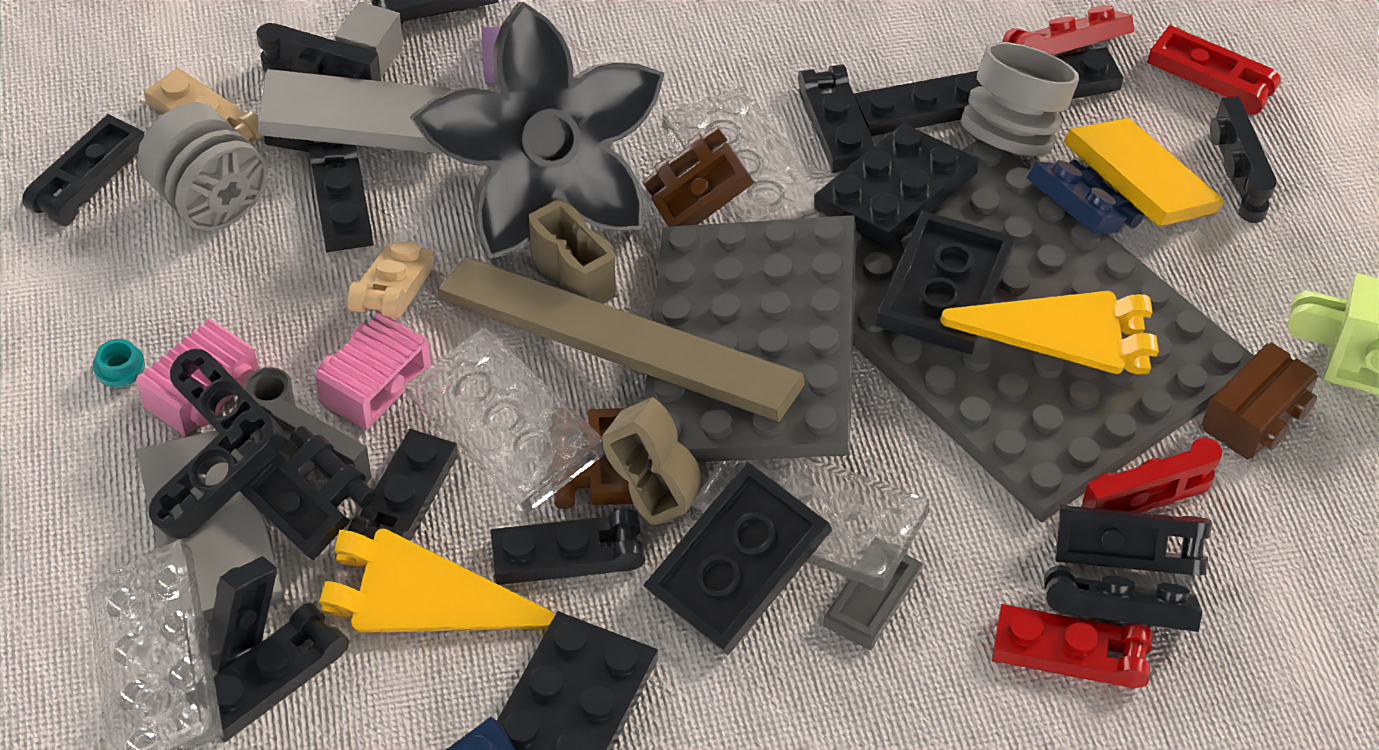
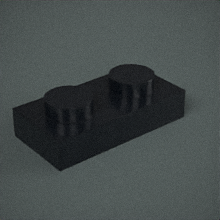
M263 556L241 567H234L219 578L203 661L217 673L262 642L278 570L275 565Z

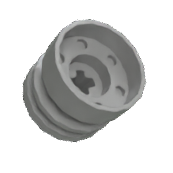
M993 42L987 45L977 72V80L982 86H978L970 91L969 105L964 108L961 124L970 134L996 148L1027 156H1045L1052 152L1056 142L1055 133L1060 131L1062 126V118L1057 112L1069 108L1079 82V74L1072 66L1061 59L1032 47L1010 42Z
M193 102L173 108L164 113L147 130L139 145L137 164L140 175L194 229L212 231L229 226L241 219L256 204L265 189L268 176L265 158L211 105Z

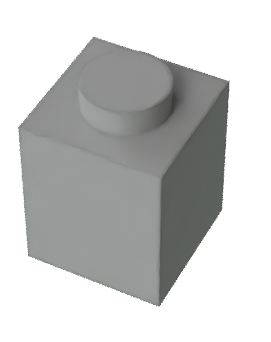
M359 1L335 34V40L378 53L382 78L403 47L400 13Z

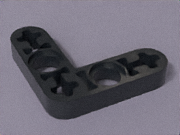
M197 348L187 350L176 358L170 369V380L178 391L218 431L219 435L154 495L150 502L149 517L152 523L166 535L175 539L189 537L203 526L277 456L284 443V432L280 425L207 351ZM198 369L212 382L205 390L191 377ZM229 395H238L237 405L231 413L225 416H216L215 410L221 399ZM258 430L263 435V438L255 443L250 436ZM235 448L243 456L240 461L231 454ZM228 463V472L225 478L218 484L206 485L208 471L216 464ZM194 487L203 494L199 500L190 491ZM179 504L183 513L175 519L171 510Z

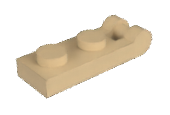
M179 67L144 90L147 105L162 115L179 105L199 102L211 105L247 141L255 142L262 137L257 135L258 115L253 112L245 113Z
M408 241L388 243L361 280L351 283L347 298L348 310L358 313H365L368 309L382 311V316L399 319L434 269L435 250L422 249L416 243Z

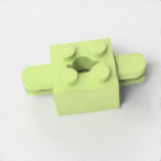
M1356 273L1346 300L1309 290L1298 293L1292 300L1288 330L1293 337L1330 346L1323 381L1379 395V278Z

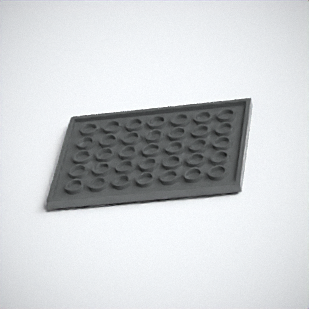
M977 140L962 149V151L978 158V173L931 213L1016 237L1013 252L992 304L1101 291L1114 293L1116 300L1136 294L1149 296L1153 313L1150 318L1143 317L1144 333L1156 335L1159 349L1157 357L1149 356L1151 364L1149 374H1133L1125 368L1120 374H1114L979 336L973 354L970 355L876 327L877 313L914 227L890 247L856 231L853 346L1042 523L1058 512L1060 505L1067 506L1083 495L1087 483L1092 482L1102 474L1116 472L1206 410L1209 400L1254 355L1109 234H1093L1026 177L1031 169L1013 154ZM1121 332L1122 339L1132 336Z

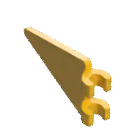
M1101 291L949 308L943 311L940 319L941 323L946 327L1114 374H1120L1124 368L1133 374H1149L1151 370L1149 356L1157 357L1159 352L1156 335L1144 333L1143 317L1150 318L1153 312L1150 297L1141 294L1130 295L1116 300L1114 293ZM1121 332L1132 336L1122 339Z
M379 529L375 533L373 540L355 532L339 530L334 548V553H337L336 562L355 567L366 566L360 590L357 591L344 584L325 581L319 603L323 605L322 613L336 617H352L351 626L357 633L548 629L555 616L552 611L387 529Z

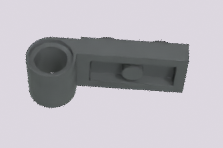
M265 367L254 371L248 376L244 389L280 425L284 432V443L281 449L284 454L291 458L298 451L289 439L295 429L305 426L314 435H323L334 446L333 453L346 465H355L365 474V483H368L372 476L367 446L296 407L291 379L285 371L275 367ZM319 469V471H320L328 480H330V479Z

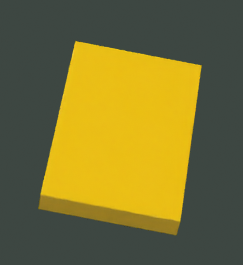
M1130 118L1071 128L1063 141L1068 148L1158 227L1217 213L1224 202L1220 195Z

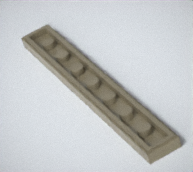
M467 256L462 259L438 288L442 301L780 422L805 386L803 373Z

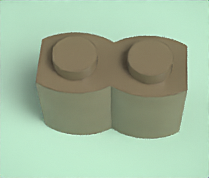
M555 200L529 214L531 258L535 267L542 275L559 283L562 290L602 304L616 297L615 254L613 248L604 237L592 230L586 229L582 216L575 208L563 201Z
M653 397L621 410L603 434L602 442L605 454L612 467L624 479L629 481V492L636 509L653 526L686 514L703 487V477L694 456L678 442L677 429L671 415Z

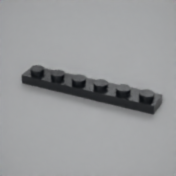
M1107 47L1055 56L1072 66L1079 74V82L1072 99L1121 90L1124 77ZM978 71L858 92L854 93V96L872 137L891 133L903 123L913 128H920L961 120L965 106L969 105L970 91L982 85L977 80Z

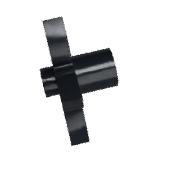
M518 2L502 23L493 48L492 67L497 85L496 91L492 92L476 88L451 90L432 98L410 116V119L423 137L444 155L464 164L487 167L475 190L473 202L474 227L484 255L488 259H492L516 251L530 241L529 214L555 200L571 205L580 213L584 222L594 227L612 231L643 230V199L638 180L629 164L611 149V144L633 133L647 119L658 100L665 73L636 63L607 62L593 65L573 77L570 51L561 33L547 17L525 2Z

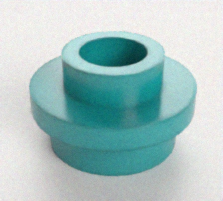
M113 339L102 344L96 351L93 360L95 377L99 382L110 387H122L135 382L138 374H143L145 369V360L140 349L124 339Z

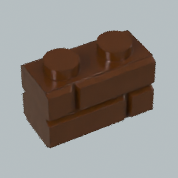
M1266 343L1209 400L1201 424L1203 431L1221 443L1227 442L1230 449L1247 460L1253 459L1264 446L1272 451L1286 435L1289 428L1287 423L1292 417L1301 421L1314 406L1317 395L1312 393L1318 378L1316 370L1298 358L1295 360L1291 359L1290 353L1274 343Z

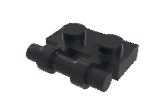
M300 426L293 431L289 439L298 449L289 461L278 453L240 492L307 557L314 561L339 534V530H343L351 522L337 509L344 499L350 498L360 508H365L372 503L376 492L365 483V474L353 464L346 465L333 453L334 446L323 435H314L305 426ZM319 468L330 479L320 491L306 479L313 469Z

